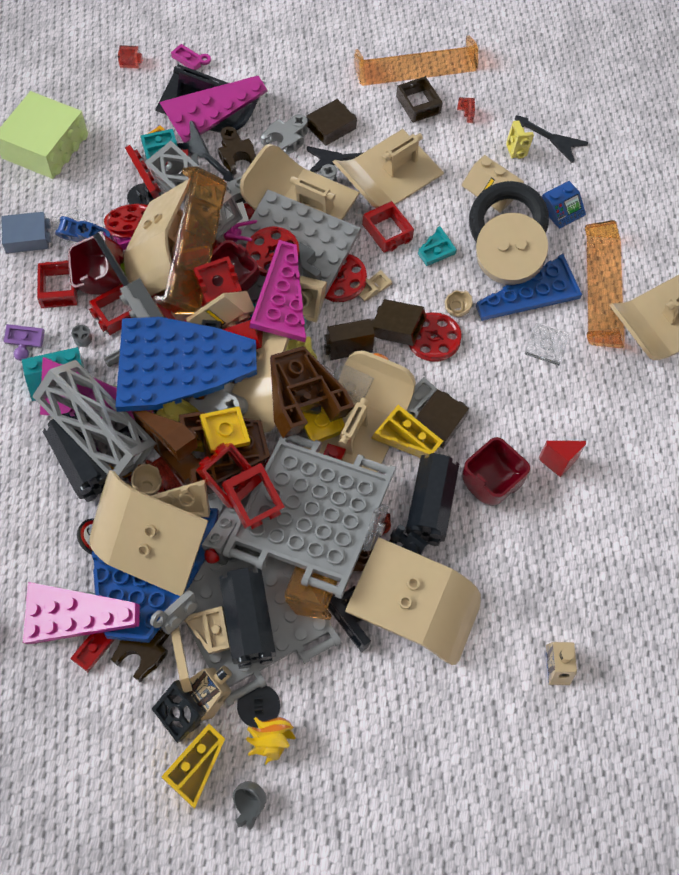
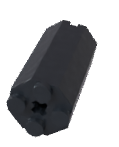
M69 413L62 414L64 416L78 420L76 413H74L75 416H70ZM54 419L50 420L47 424L49 428L47 430L44 428L43 434L79 499H85L86 502L93 501L98 494L102 493L107 474ZM74 429L85 440L83 433ZM95 444L97 452H100L97 445Z
M437 453L429 454L428 458H425V455H421L405 530L407 535L413 531L432 546H439L440 542L445 541L460 465L457 461L454 464L452 462L453 458Z
M243 568L227 572L228 577L226 578L223 575L219 576L233 664H238L239 669L251 667L252 663L260 662L261 665L272 663V658L276 656L262 570L257 568V572H253V568Z

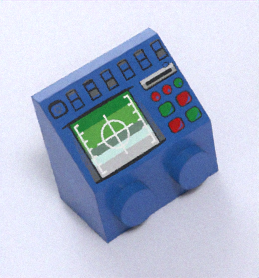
M570 181L542 195L548 208L549 218L559 229L586 215L580 191Z

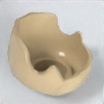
M455 290L447 295L445 299V309L454 317H462L468 314L473 305L472 296L466 290Z
M142 464L136 467L131 477L132 488L149 496L159 492L162 479L158 468L150 464Z

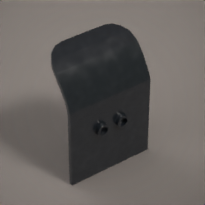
M178 64L174 67L173 75L159 102L228 84V82ZM259 98L209 130L221 133V130L225 127H233L236 131L239 130L251 117ZM158 103L155 111L167 115L160 103Z

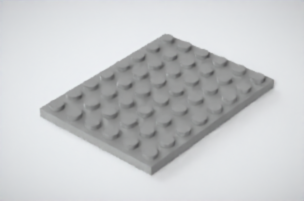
M267 190L249 220H257V223L247 225L241 236L250 238L258 230L270 226L282 227L290 231L296 237L298 244L301 242L315 251L316 261L312 266L321 271L322 281L327 282L326 296L357 240L361 228L276 192ZM275 233L272 235L271 238L279 239L281 235L279 233ZM257 239L255 241L256 245H262L264 243L263 239ZM238 240L236 244L240 243L246 248L248 241ZM259 254L252 256L255 260H259L261 257ZM299 255L298 269L300 276H303L301 259ZM267 264L264 269L269 270L270 264ZM260 275L259 280L247 291L252 303L257 304L266 276ZM307 320L305 332L307 331L312 321Z

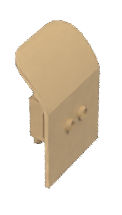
M401 129L352 160L332 161L375 208L390 201L396 205L444 174L438 165L419 146V141L423 139L422 134H412L409 136L404 129Z
M267 144L260 150L240 180L241 195L254 210L257 209L267 190H271L343 220L360 195V192L303 168L280 147L273 144Z
M191 178L149 202L124 252L127 279L131 283L140 278L150 296L169 288L173 284L175 271L170 253L174 256L183 249L195 223L193 221L194 215L188 214L187 216L180 209L182 201L193 181Z
M679 275L631 301L609 305L650 359L662 360L679 352Z
M263 331L262 348L256 349L257 375L244 378L241 382L236 383L232 393L246 399L248 402V411L243 415V418L261 420L264 433L275 427L270 357L271 355L286 351L290 338Z
M356 351L348 357L338 381L348 392L355 407L346 417L342 418L345 426L341 434L322 441V446L318 453L323 454L329 443L346 449V454L343 458L344 462L354 464L357 455L360 454L366 459L382 464L390 446L371 439V437L398 404L407 411L415 391L416 381L414 375L404 366L366 351ZM361 466L362 468H365V469H368V470H371V471H374V472H378V471H376V470L367 468V467H365V466Z
M109 470L90 532V547L107 565L181 596L185 592L208 520L131 488L120 479L115 471Z
M378 537L345 612L415 642L437 655L446 663L456 665L461 658L480 609L481 594L470 580L454 569Z

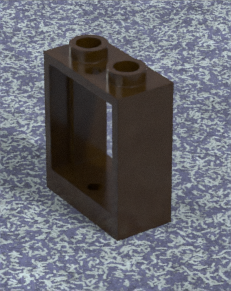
M426 76L397 85L396 97L413 123L441 114L443 102ZM423 92L429 102L413 107L407 96Z

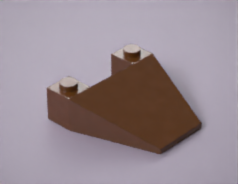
M304 346L271 355L274 423L283 439L300 433L308 422L302 413L304 411L322 406L330 422L346 417L355 407L346 389Z
M132 411L136 423L157 443L154 446L155 451L184 485L190 484V469L200 467L199 462L202 460L192 454V451L198 448L196 432L192 428L188 429L183 423L148 411Z
M205 413L180 414L178 422L183 423L188 429L192 428L196 432L197 440L202 441L205 457L209 456L210 458L214 453H210L200 420V414ZM243 418L249 435L250 445L238 447L237 450L250 466L254 467L270 458L261 420ZM228 453L224 454L206 470L220 488H223L222 483L242 473V470ZM197 468L190 469V484L203 480L196 471ZM206 483L207 493L213 494V490Z

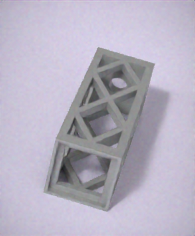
M172 141L144 162L156 183L165 192L176 187V182H184L189 178L193 180L191 184L195 185L196 196L192 195V187L190 185L181 207L188 214L194 215V219L216 240L243 218L233 196ZM183 169L185 170V175H184V174H178V173L181 172ZM199 185L203 186L212 195V198L201 197ZM202 206L210 207L205 212L202 211ZM225 207L233 214L228 219L226 217ZM221 208L222 220L209 218Z
M76 360L50 369L32 396L106 474H108L109 470L115 471L120 478L129 474L141 465L157 444L126 411H116V401ZM76 384L93 389L96 401L80 394ZM104 400H105L114 410H112V409L106 407V406H105V403H104ZM58 402L74 409L78 420L62 415ZM111 420L128 425L132 438L114 430ZM74 429L82 432L85 440ZM139 436L144 440V442H140ZM93 438L109 445L114 457L97 452Z

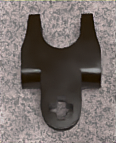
M225 127L221 130L222 147L217 149L218 155L223 165L235 175L237 174V161L246 160L251 164L255 159L254 146L249 138L241 140L236 129L233 127Z
M159 630L149 643L120 640L111 661L118 666L128 655H139L141 663L133 677L140 683L167 656L168 650L162 644L169 635L163 630Z

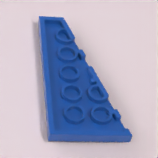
M562 253L555 260L548 261L532 279L520 284L506 285L501 291L492 293L478 301L476 309L481 321L581 299L582 293Z

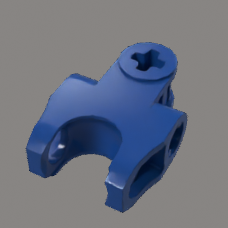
M66 216L60 217V224L55 232V235L74 242L82 241L98 232H104L110 238V232L107 229L87 221H76Z

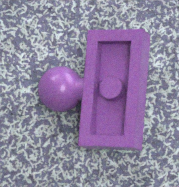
M6 324L4 343L19 345L14 350V357L22 361L21 359H26L29 356L26 346L42 348L45 330L43 328Z

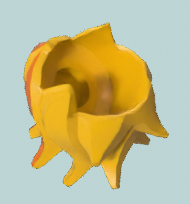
M255 717L254 720L258 728L249 726L247 728L254 738L247 737L246 740L255 746L248 755L258 754L266 756V765L270 761L279 760L284 749L290 746L287 739H296L292 731L294 727L289 720L282 717L268 721H261Z

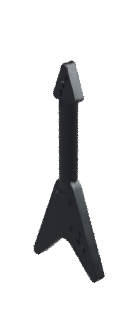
M515 116V120L520 121L522 127L525 126L549 139L571 163L575 161L571 147L588 145L587 141L552 134L528 121L529 118Z
M190 121L191 139L189 142L177 143V147L181 150H188L191 154L197 153L199 157L205 158L224 176L223 180L228 182L234 180L233 173L227 171L209 154L195 122Z
M307 146V152L320 159L310 169L314 173L320 171L322 166L326 164L335 165L332 162L334 160H352L364 153L342 154Z

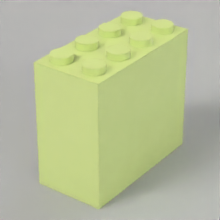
M30 91L0 127L1 158L53 179L56 175L60 174L63 165L70 161L71 155L74 151H78L81 142L88 137L82 111Z

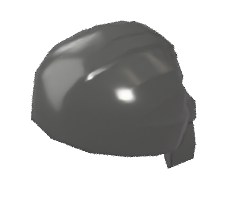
M245 781L240 783L233 792L234 805L241 814L236 819L238 827H242L247 822V828L251 830L255 820L265 807L267 802L266 793L256 782Z

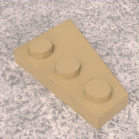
M206 480L151 495V497L198 517L210 516Z

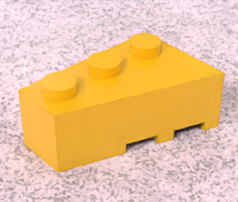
M399 404L371 437V439L421 458V455H425V458H428L429 454L434 453L443 442L442 439Z
M210 724L201 731L161 776L194 809L225 741V738Z

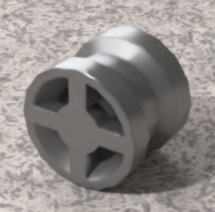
M77 325L72 329V337L77 346L86 347L92 342L90 329L86 325Z

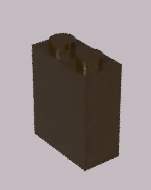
M338 99L306 115L308 121L306 126L325 146L352 132L357 126L355 114L351 113L345 104L341 103Z
M384 299L381 306L377 309L375 318L371 322L376 338L414 346L427 317L423 306Z
M371 319L327 327V334L324 335L325 355H329L330 361L347 358L352 353L361 350L373 353L375 332Z
M437 389L416 419L443 440L439 447L444 449L467 417L469 407L463 402L453 399L448 393Z

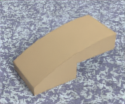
M380 270L369 280L366 277V286L359 296L365 302L391 286L392 281Z

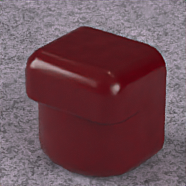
M100 233L121 267V264L124 262L123 248L117 242ZM93 236L79 241L69 248L68 263L72 287L86 294L101 295L120 285L121 281Z
M231 240L223 241L198 265L201 266L229 256L235 273H237L242 291H248L260 277V270L256 260L248 254L247 249L240 243L237 245ZM215 276L212 279V283L215 286H221L223 278Z
M494 437L466 460L462 470V480L467 489L479 501L486 505L496 506L511 493H515L525 483L530 472V464L505 440Z

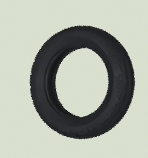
M504 181L489 186L478 195L470 210L469 227L476 243L478 235L485 225L484 217L487 210L494 203L504 199H513L525 204L531 211L533 219L542 226L545 233L549 225L548 208L542 196L532 187L516 181Z

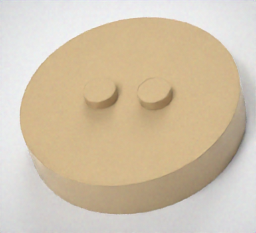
M505 213L492 218L481 229L476 244V257L482 271L492 280L508 285L524 283L536 276L542 269L548 252V239L542 226L533 218L520 213Z

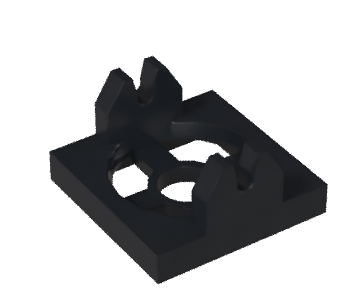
M180 680L174 681L152 707L153 712L177 743L182 741L188 733L194 731L201 725L200 723L205 721L201 720L205 714L189 692L185 693L183 691ZM180 696L182 700L180 703H174L173 699ZM174 706L177 707L180 711L179 718L175 717L172 710ZM188 706L191 712L190 722L184 716V708ZM173 721H179L183 727L175 725Z

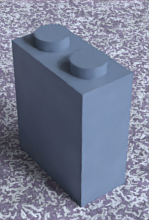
M44 211L1 216L2 245L6 254L49 249L48 243H51L52 240L48 229H51L50 219L46 218Z

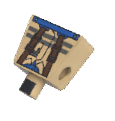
M551 642L546 645L549 685H570L577 673L574 642Z
M222 666L218 671L215 668H205L190 678L192 691H189V693L205 713L201 720L212 719L231 693V689L226 684V681L232 676V673L226 666Z

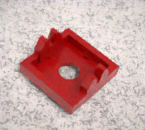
M229 256L193 268L206 304L223 293L242 292L237 273H235ZM215 276L223 278L221 286H215L212 283V279Z

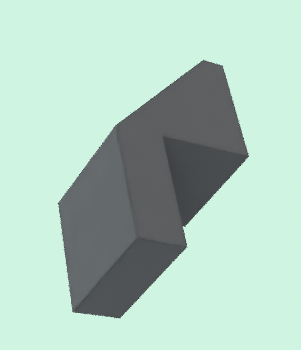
M300 242L299 253L303 276L322 280L321 271L312 266L316 261L315 251Z

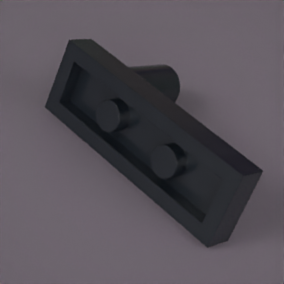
M354 585L344 592L342 599L330 593L326 596L324 604L362 653L369 647L371 640L352 615L345 612V605L349 603L356 588Z

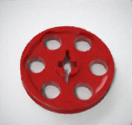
M129 204L110 211L104 218L105 229L110 232V235L115 237H132L148 205Z
M270 226L262 228L250 237L252 241H248L246 245L247 252L251 257L254 254L261 256L256 262L262 276H267L268 270H265L264 267L267 264H271L274 252L270 254V250H276L279 240L296 244L299 260V244L296 237L282 227ZM275 233H279L281 235L279 239L271 238L272 235ZM257 239H263L264 243L262 245H256L255 241Z
M348 254L345 260L346 263L342 265L325 299L332 302H346L354 299L364 290L367 273L363 262L358 257ZM354 267L361 268L357 273L352 272ZM353 282L360 283V285L357 288H352L350 286ZM337 290L344 291L340 296L335 295Z
M437 312L426 313V322L429 325L422 327L419 334L421 338L416 340L414 346L408 345L416 356L427 361H443L452 357L458 351L461 343L462 334L459 325L454 319L445 314ZM440 321H444L447 323V325L442 327L439 326L437 323ZM449 334H455L457 338L452 340L449 339L447 336ZM428 347L430 351L425 353L421 351V348ZM447 347L449 351L443 353L439 351V348Z

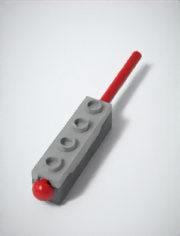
M268 458L267 461H266V463L264 464V466H263L264 469H265V467H266V465H267V463H268V461H269L270 458ZM253 490L241 500L244 508ZM226 507L202 544L205 552L204 558L210 564L226 565L230 559L223 556V551L239 520L234 508Z

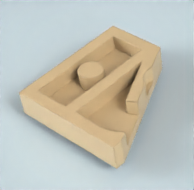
M220 606L193 613L184 620L209 654L230 650L224 607Z

